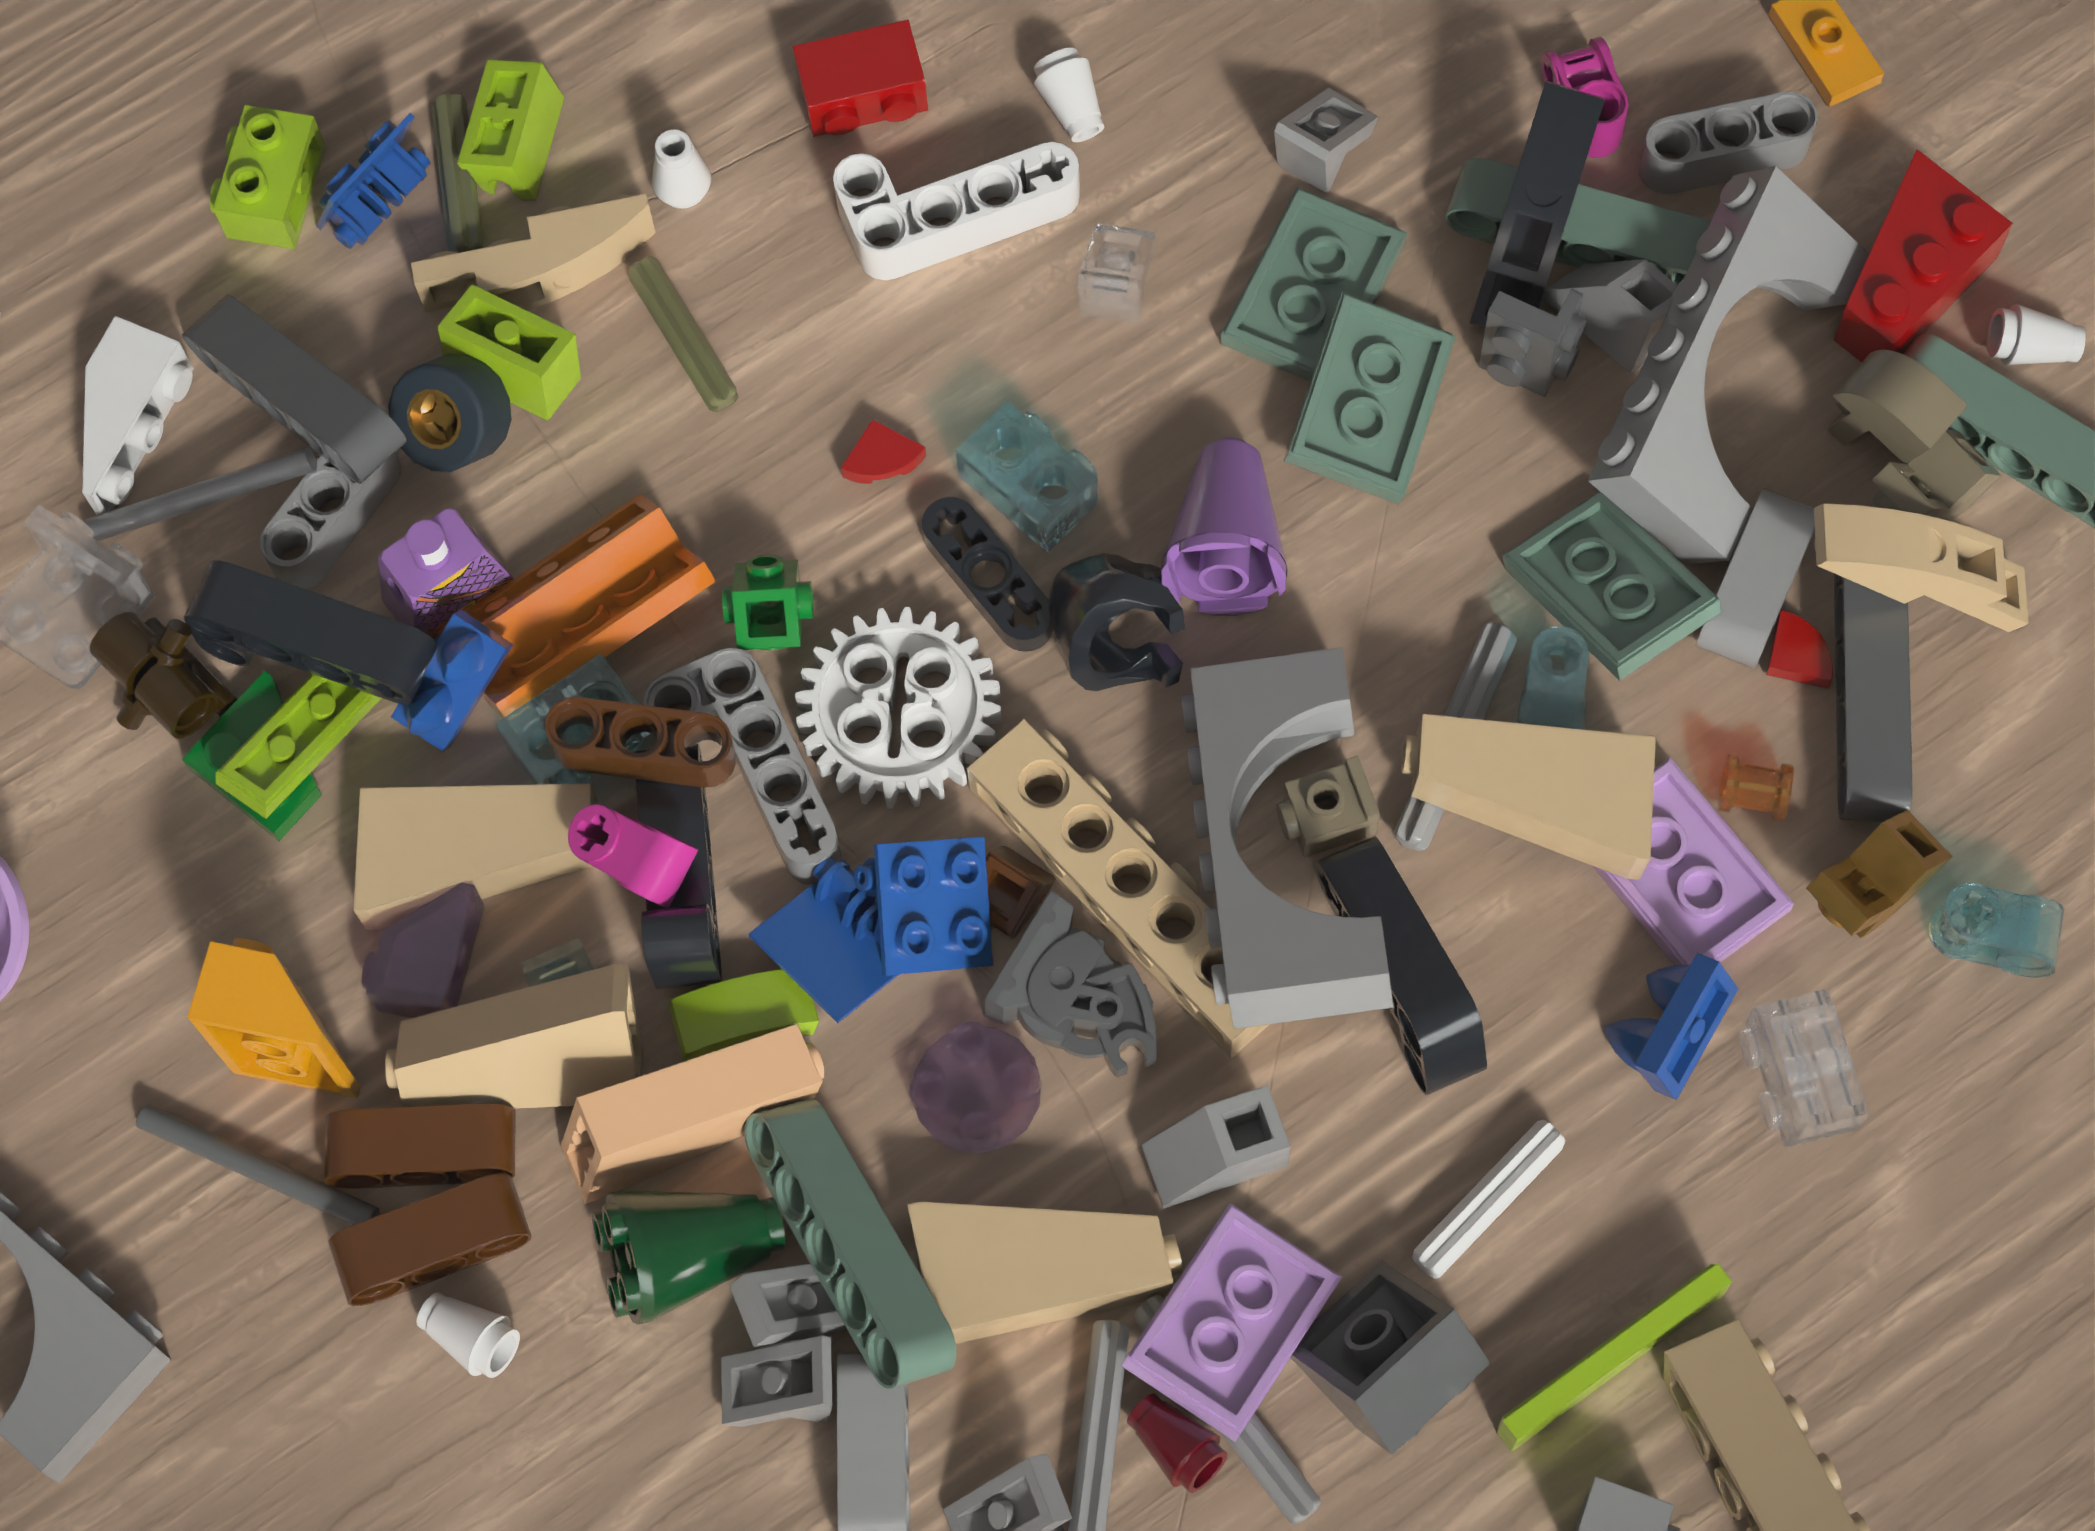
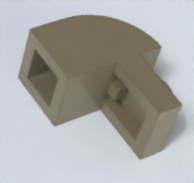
M1876 350L1864 359L1834 393L1833 397L1837 400L1835 405L1842 412L1827 429L1844 445H1847L1869 430L1904 464H1907L1930 450L1967 408L1968 404L1935 373L1916 360L1895 351Z
M1947 429L1930 450L1909 463L1889 462L1872 479L1881 490L1871 500L1879 508L1918 513L1953 521L1971 506L2001 475L1959 431Z

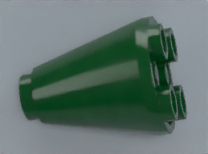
M620 1190L608 1193L605 1205L602 1206V1211L592 1214L593 1231L600 1252L610 1250L615 1277L607 1278V1292L613 1314L616 1318L629 1315L632 1322L637 1325L651 1322L769 1260L771 1252L782 1250L785 1247L783 1221L779 1207L773 1197L759 1200L757 1195Z

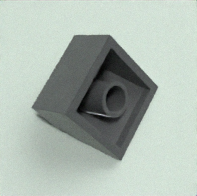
M1383 1261L1377 1264L1310 1326L1290 1357L1359 1431L1392 1455L1407 1441L1415 1437L1431 1418L1456 1395L1462 1393L1469 1386L1470 1382L1490 1364L1454 1308Z

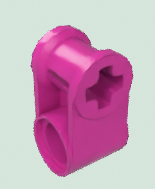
M1602 37L1590 39L1588 46L1557 55L1553 50L1543 52L1540 65L1544 84L1545 81H1549L1605 98L1600 118H1604L1607 121H1598L1587 157L1603 158L1615 153L1621 146L1629 103L1627 94L1624 92L1615 71L1612 55L1606 41Z
M598 804L586 806L580 810L571 821L568 830V844L576 857L617 879V883L628 890L666 908L670 907L698 852V849L659 828L650 824H644L634 818L626 817L611 808Z

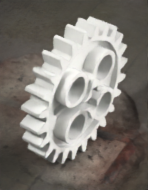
M904 607L899 622L893 623L890 622L884 608H879L877 612V625L868 627L858 615L854 616L855 634L851 637L834 628L831 631L835 650L832 652L817 646L813 649L815 662L821 669L802 668L803 684L811 690H803L795 694L798 709L806 712L796 717L799 733L811 734L803 741L807 757L821 755L816 763L820 776L825 777L839 770L836 777L838 791L844 793L855 783H858L860 799L863 804H867L872 799L876 790L884 792L887 809H893L898 794L907 792L914 808L919 807L921 790L928 787L938 799H944L943 780L948 777L964 787L967 784L966 772L963 767L964 763L971 765L983 755V752L977 745L993 746L997 742L996 731L987 724H995L1002 720L1001 706L992 703V701L1001 697L999 681L986 680L993 674L992 661L990 658L975 660L980 652L978 640L974 637L958 644L960 639L959 624L953 622L940 632L937 630L936 612L933 611L929 612L921 625L913 623L910 607ZM905 656L909 658L904 683L907 703L903 705L901 713L900 754L897 758L893 759L888 756L893 736L890 711H893L896 706L897 662L900 657ZM875 667L886 673L880 681L873 684L860 683L855 679L857 674L866 668ZM937 671L949 677L943 685L937 688H927L917 683L928 672ZM861 726L875 727L880 731L879 735L869 743L860 744L849 739V735L853 730ZM925 730L937 731L943 735V739L933 747L923 748L911 742L916 734Z

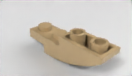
M619 194L606 198L602 203L577 208L568 206L554 207L545 211L542 215L527 217L531 239L521 241L503 239L489 244L486 248L461 253L443 251L431 255L426 260L411 262L414 284L425 312L454 306L472 284L527 311L553 302L585 287L633 255L656 233L647 194L637 196Z
M1821 504L1814 508V546L1817 566L1904 604L1925 595L2007 632L2029 624L2025 569L2004 558L2002 539L1952 521L1888 508L1844 504Z

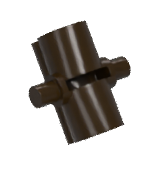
M123 612L108 620L93 637L90 644V654L125 688L121 695L123 706L116 717L118 723L123 727L137 730L144 718L152 715L174 738H185L199 730L211 718L214 712L221 717L237 700L185 647L192 634V629L185 622L172 619L165 627L156 617L143 622L135 613Z

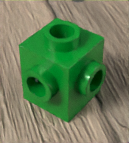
M770 554L751 557L745 563L735 564L732 586L722 587L725 624L735 623L737 649L778 650L786 647L801 646L803 619L814 618V603L811 581L800 582L798 560L783 561L782 557Z

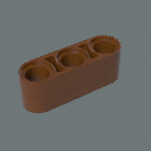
M567 697L558 701L548 711L545 719V732L556 760L565 768L578 772L705 788L715 787L724 783L732 775L736 765L734 744L727 724L719 717L708 713L584 697ZM575 724H585L593 728L592 735L581 744L570 745L561 740L563 733ZM639 732H648L658 738L656 744L644 753H634L625 748L627 740ZM703 740H711L722 746L720 753L709 761H697L688 755L690 749L696 743Z
M460 1104L351 1109L329 1113L326 1115L324 1183L338 1188L361 1189L465 1184L475 1179L498 1173H507L513 1178L515 1177L516 1110L501 1104Z
M498 1173L475 1179L347 1227L334 1234L328 1240L348 1305L363 1306L385 1300L510 1253L527 1244L531 1240L532 1235L511 1175Z

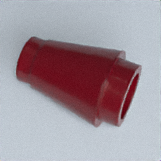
M1155 1393L1143 1398L1128 1416L1127 1423L1135 1430L1136 1435L1174 1487L1182 1485L1189 1493L1197 1492L1216 1476L1227 1459V1452L1219 1445V1435L1166 1401H1162Z

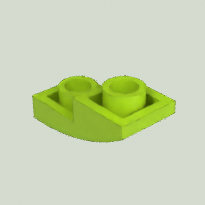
M783 969L751 974L715 983L673 998L669 1004L683 1061H688L795 1024L798 1025L802 1036L813 1035L819 1023L813 999Z

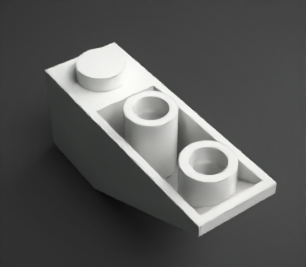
M117 316L113 318L85 366L82 493L96 515L113 511L116 504L120 505L127 499L133 487L134 473L145 453H151L157 447L163 433V422L174 403L180 402L188 393L192 382V371L194 370L179 341Z

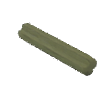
M441 93L436 96V102L432 105V115L447 244L449 251L461 253L481 249L484 244L476 182L468 170H462L457 164L468 128L469 118L467 102L461 94L450 95L448 93Z
M647 256L639 262L633 263L628 269L630 282L708 409L713 412H719L727 406L733 405L738 399L736 386L658 260L652 256Z

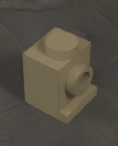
M1358 755L1346 759L1345 764L1284 783L1283 802L1276 804L1278 819L1286 839L1297 838L1304 857L1377 834L1380 812ZM1332 797L1337 801V805L1329 810L1320 809L1315 805L1316 802Z

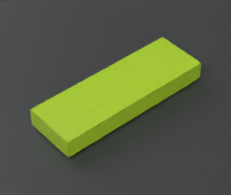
M311 674L215 773L216 785L267 819L382 698Z

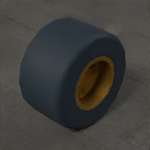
M446 354L406 371L393 386L388 404L389 417L397 424L407 440L401 449L414 463L431 471L453 472L493 454L505 441L512 420L510 398L501 378L486 363L468 354Z

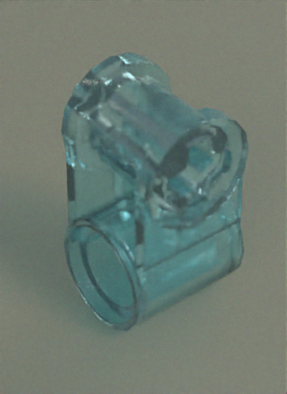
M1551 626L1543 630L1535 638L1526 668L1524 690L1521 692L1517 723L1584 729L1586 712L1584 693L1589 651L1584 637L1575 629L1566 626ZM1551 655L1563 657L1564 670L1552 669Z
M1965 883L1955 887L1947 895L1944 904L1933 914L1929 924V937L1936 949L1952 959H1961L2000 968L2017 976L2031 978L2047 977L2054 974L2056 969L2064 908L2060 903L2043 896L2020 895L1986 887L1978 883ZM1969 898L1974 899L1971 904L1966 903ZM1960 939L1965 940L1963 944H1957L1960 941Z

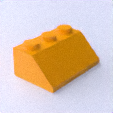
M244 938L234 939L232 946L210 941L187 1018L228 1068L235 1074L357 1099L361 1088L359 1082L318 1014L301 992V988L296 985L287 972V968L273 954V949L261 942Z

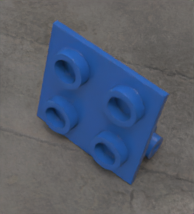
M411 113L398 126L390 120L386 121L366 143L365 147L367 150L358 159L361 165L356 169L348 162L327 184L324 189L327 192L318 202L324 210L316 227L321 231L331 220L338 226L333 231V235L341 244L349 249L356 243L363 245L383 222L381 218L388 219L392 214L386 203L368 188L369 185L385 200L398 207L403 203L400 193L406 198L427 177L425 169L430 165L429 159L415 147L406 152L400 146L414 119Z
M972 837L874 844V857L868 858L863 865L856 867L854 882L858 890L865 891L871 897H877L882 976L993 966L985 838Z
M830 857L820 862L815 868L813 875L818 879L815 883L749 933V937L830 1017L839 1023L899 975L882 976L877 897H871L865 891L857 889L854 882V872L845 860L837 862L834 858Z

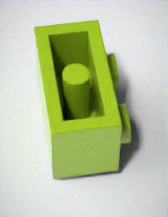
M244 105L239 125L232 126L227 136L226 157L228 161L223 177L216 178L210 193L211 212L216 215L226 238L296 249L326 148L314 116Z
M473 284L437 326L443 356L446 354H468L486 363L501 378L510 398V403L548 421L581 380L575 333Z

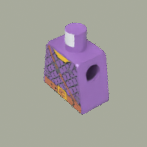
M454 507L446 508L430 520H421L414 523L409 528L406 536L383 550L378 557L383 603L398 622L417 628L431 638L437 636L436 631L449 622L453 613L459 610L466 612L514 579L480 533Z

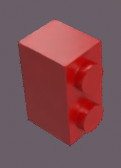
M909 19L792 46L797 76L813 137L824 134L844 135L854 131L859 126L885 120L900 122L913 117L916 113L928 111L925 78Z

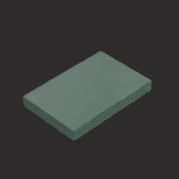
M1297 187L1221 333V345L1310 381L1338 297L1344 292L1375 304L1406 243L1407 232Z
M1342 292L1336 301L1284 462L1399 505L1405 496L1456 335Z
M1600 491L1502 555L1505 570L1619 681L1721 613L1720 599L1652 535Z

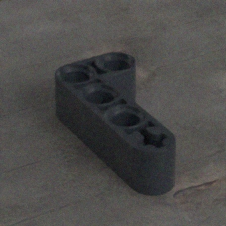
M221 560L210 561L184 615V621L192 629V635L197 644L204 651L220 660L238 666H247L250 664L255 653L371 695L406 705L413 702L438 645L429 635L407 624Z
M695 744L690 749L688 755L694 760L703 761L700 745ZM648 750L635 751V753H644ZM636 779L639 821L659 828L698 849L669 908L646 899L647 911H642L641 927L645 960L656 989L722 982L706 787Z
M1376 836L1315 861V870L1319 883L1336 916L1356 918L1381 916L1393 1008L1389 1009L1399 1025L1403 1052L1420 1090L1425 1095H1429L1486 1070L1487 1058L1483 1025L1474 1000Z

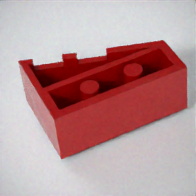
M1916 149L1846 304L1834 341L1861 363L1871 352L1876 350H1890L1902 354L1912 339L1919 333H1925L1998 258L2013 223Z

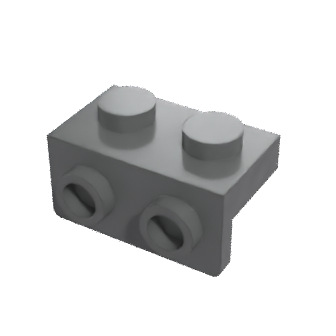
M1571 289L1557 316H1554L1499 291L1488 311L1479 367L1487 370L1494 380L1510 387L1522 386L1545 397L1556 377L1563 381L1567 379L1579 355L1580 347L1577 346V343L1587 322L1586 318L1579 316L1583 294Z

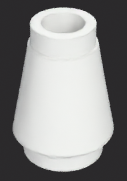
M1064 48L1039 60L1034 66V71L1037 75L1034 86L1066 132L1069 133L1073 142H1081L1099 134L1105 126L1101 119L1089 60L1081 58L1076 48Z
M680 130L665 131L657 138L655 143L652 172L653 191L660 200L675 208H689L696 205L709 190L711 184L710 170L686 133Z
M2013 304L2009 309L1998 308L1993 313L1987 333V351L1990 357L2000 358L2004 365L2078 362L2084 351L2086 332L2083 326L2073 325L2070 322L2018 304Z
M440 1292L432 1294L424 1302L417 1316V1326L426 1331L436 1343L472 1376L481 1374L489 1378L498 1376L509 1365L519 1345L520 1334L511 1327V1321L507 1316L452 1297H447Z

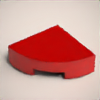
M872 419L841 466V474L845 479L862 484H871L873 480L888 479L899 474L904 476L912 472L924 460L926 449L925 446Z
M1781 610L1777 619L1766 675L1829 689L1833 678V662L1830 650L1823 637L1810 623L1793 613Z

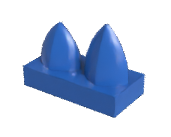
M463 610L453 613L436 641L438 644L437 649L413 702L408 705L398 704L391 715V718L408 728L411 734L420 736L442 752L452 746L514 645Z
M1699 953L1695 955L1690 965L1668 966L1646 975L1649 992L1656 1004L1664 1011L1659 1020L1652 1018H1630L1604 1026L1608 1042L1614 1052L1628 1066L1641 1073L1654 1091L1675 1100L1678 1099L1739 989L1719 961Z

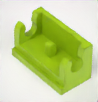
M487 60L457 164L462 170H468L478 186L491 195H495L498 185L497 181L508 184L512 189L511 191L519 199L536 201L565 98L541 62Z

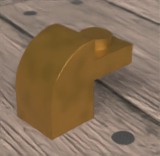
M1906 810L1882 822L1848 858L1821 871L1806 889L1818 901L1819 910L1829 922L1839 928H1844L1851 936L1857 934L1860 938H1863L1904 906L1953 856Z

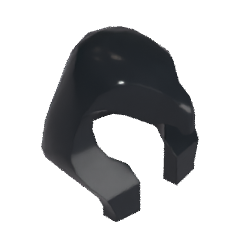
M1102 553L1074 561L1063 567L1055 576L1049 595V613L1057 643L1070 676L1085 690L1100 691L1151 679L1162 682L1166 688L1179 682L1183 662L1168 644L1148 642L1136 649L1123 648L1113 642L1108 633L1109 626L1113 620L1135 608L1154 612L1171 634L1185 629L1183 609L1168 587L1162 585L1161 568L1152 564L1135 563L1120 555Z

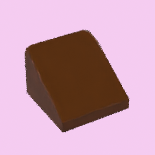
M1001 846L990 850L986 857L990 925L1014 939L1050 891L1056 878L1011 848Z

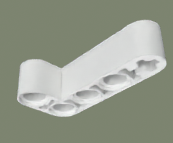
M1056 142L1039 144L898 196L886 168L880 160L872 155L855 154L848 156L837 165L833 175L839 217L858 262L866 274L880 280H890L1061 219L1073 212L1080 198L1077 156L1072 149ZM867 188L873 190L872 193L866 196L851 195L857 189ZM994 197L1008 200L1001 205L985 203L986 200ZM939 217L952 220L946 225L941 226L928 223L934 218ZM887 237L895 240V242L888 246L880 247L872 244V242L879 238Z

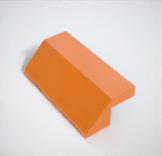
M638 494L466 611L467 614L514 644L482 696L491 708L509 724L715 583L716 580L705 562L682 545L660 507L642 494ZM445 626L436 631L438 637L441 635Z

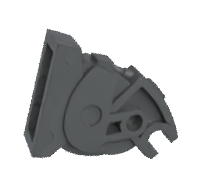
M1050 891L985 997V1017L1000 1024L1019 1020L1022 1027L1038 1041L1051 1047L1063 1049L1067 1053L1080 1058L1104 1056L1110 1071L1116 1077L1126 1075L1128 1071L1127 1063L1122 1060L1119 1054L1121 1049L1126 1046H1136L1141 1049L1144 1054L1143 1063L1145 1067L1155 1064L1157 1038L1152 1011L1153 1000L1146 984H1143L1132 963L1122 965L1104 951L1105 941L1084 930L1071 929L1074 906L1061 896ZM1077 1035L1085 1036V1037H1091V1038H1094V1039H1085V1038H1081V1037H1079V1036H1077Z

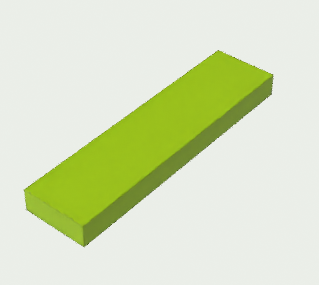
M1711 1263L1506 1413L1499 1423L1498 1436L1510 1452L1514 1451L1721 1299L1733 1281L1718 1263L1715 1265Z

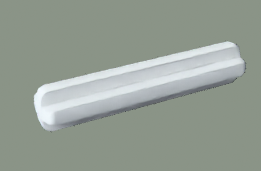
M1543 1119L1537 1121L1414 1249L1412 1259L1416 1265L1431 1278H1440L1560 1153L1565 1144V1138L1549 1122Z

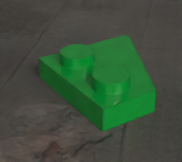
M264 670L182 758V761L199 778L277 841H280L322 796L313 772L295 788L267 819L216 785L215 775L220 767L283 704L281 694L274 679Z

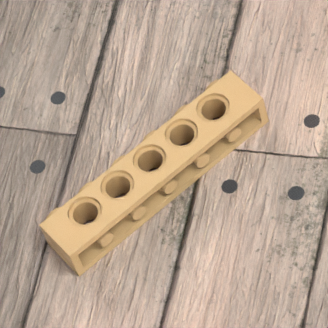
M1023 719L967 767L970 791L1218 1047L1232 1059L1270 1024L1234 1029L1230 1005L1216 1004L1214 985L1207 981L1202 973L1210 965L1224 964L1222 947L1210 948L1205 909L1210 908L1197 895L1200 891L1198 884L1180 864L1174 862L1168 866L1152 850L1156 847L1155 841L1137 820L1130 817L1125 822L1109 806L1112 803L1111 796L1094 776L1086 773L1081 777L1066 762L1069 755L1052 733L1046 729L1038 733ZM1042 785L1055 787L1061 792V795L1055 801L1048 804L1036 803L1028 797L1034 788ZM1085 829L1098 831L1105 838L1101 844L1089 849L1078 847L1071 841L1077 832ZM1125 874H1138L1149 883L1144 890L1134 894L1124 893L1114 885L1116 880ZM1179 918L1188 922L1193 930L1184 938L1170 939L1161 934L1158 928L1168 919Z

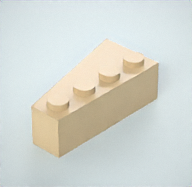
M1738 1319L1664 1352V1381L1702 1459L1707 1462L1717 1458L1720 1467L1714 1469V1476L1721 1493L1720 1496L1731 1519L1736 1518L1740 1520L1746 1517L1750 1525L1746 1531H1870L1864 1518L1858 1512L1849 1514L1840 1499L1838 1492L1842 1490L1841 1482L1831 1460L1825 1453L1815 1455L1804 1434L1808 1433V1426L1799 1404L1790 1394L1782 1397L1774 1383L1772 1376L1775 1375V1368L1764 1343L1758 1337L1750 1340Z

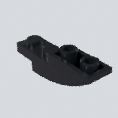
M1545 81L1470 324L1483 328L1486 327L1488 311L1499 291L1539 309L1605 98Z

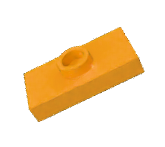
M1780 0L1771 4L1768 16L1828 107L1881 84L1884 75L1883 70L1836 0Z

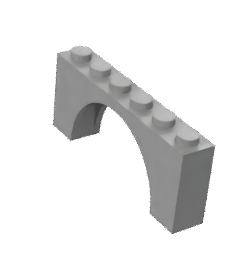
M1777 166L1733 175L1731 180L1722 189L1720 194L1721 202L1708 229L1697 242V252L1684 279L1673 292L1672 305L1660 330L1653 336L1648 345V355L1635 382L1624 395L1623 408L1611 433L1604 439L1599 448V458L1588 479V482L1686 565L1729 561L1753 510L1725 474L1715 452L1706 417L1704 390L1707 361L1712 342L1724 317L1742 296L1754 288L1776 293L1794 303L1802 311L1847 304L1869 256V253Z
M1343 647L1190 668L1193 694L1181 695L1186 733L1198 732L1199 746L1187 747L1192 785L1204 784L1205 799L1193 800L1198 839L1210 837L1211 853L1199 854L1204 893L1216 892L1217 908L1205 909L1210 948L1222 947L1224 964L1211 966L1216 1004L1230 1005L1234 1029L1393 1008L1381 916L1365 918L1339 917L1310 911L1294 905L1270 891L1255 878L1244 864L1236 849L1237 830L1241 816L1254 792L1271 773L1286 761L1307 749L1331 740L1355 735Z
M0 1192V1242L8 1248L25 1275L31 1292L35 1319L34 1345L30 1364L14 1401L0 1419V1436L40 1472L60 1484L171 1359L155 1346L163 1337V1334L134 1309L125 1319L107 1304L116 1293L88 1268H85L76 1277L60 1263L69 1252L47 1232L38 1226L29 1236L13 1222L22 1211Z

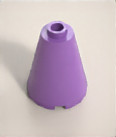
M1234 437L1219 439L1202 449L1161 563L1162 585L1168 587L1176 601L1180 604L1181 595L1198 601V611L1202 613L1237 616L1258 612L1268 606L1269 596L1276 591L1281 596L1286 589L1287 564L1261 455L1255 447Z

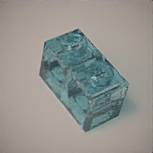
M1008 401L955 450L958 477L1047 553L1099 503L1098 477L1093 464L1079 451L1071 449L1067 452L1052 439V433L1048 426L1037 415L1030 411L1022 414ZM1008 447L1017 448L1023 452L1020 457L1013 460H1003L995 456L998 451ZM1053 485L1062 486L1069 491L1066 495L1057 499L1046 498L1040 494L1044 488Z
M601 653L495 724L505 747L533 785L587 784L592 776L591 773L565 768L556 758L542 760L536 757L539 750L549 743L545 732V719L548 711L558 701L567 697H584L639 704ZM575 724L563 733L561 740L570 745L581 744L592 735L593 728L585 724ZM639 732L632 735L627 740L625 748L635 753L642 746L644 738L650 733Z

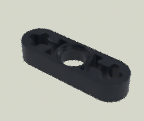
M945 497L930 504L922 518L924 542L930 553L1007 646L1023 652L1034 651L1044 646L1051 638L1054 629L1049 613V599L968 502L956 497ZM946 519L952 525L962 521V537L969 546V549L963 556L961 545L953 535L945 533L939 537L941 534L939 523ZM982 561H995L1005 569L1006 574L998 585L985 588L976 585L971 580V570ZM1013 591L1015 604L1024 614L1030 615L1035 611L1037 612L1036 628L1030 630L1024 624L1013 627L1015 625L1014 612L1006 601Z

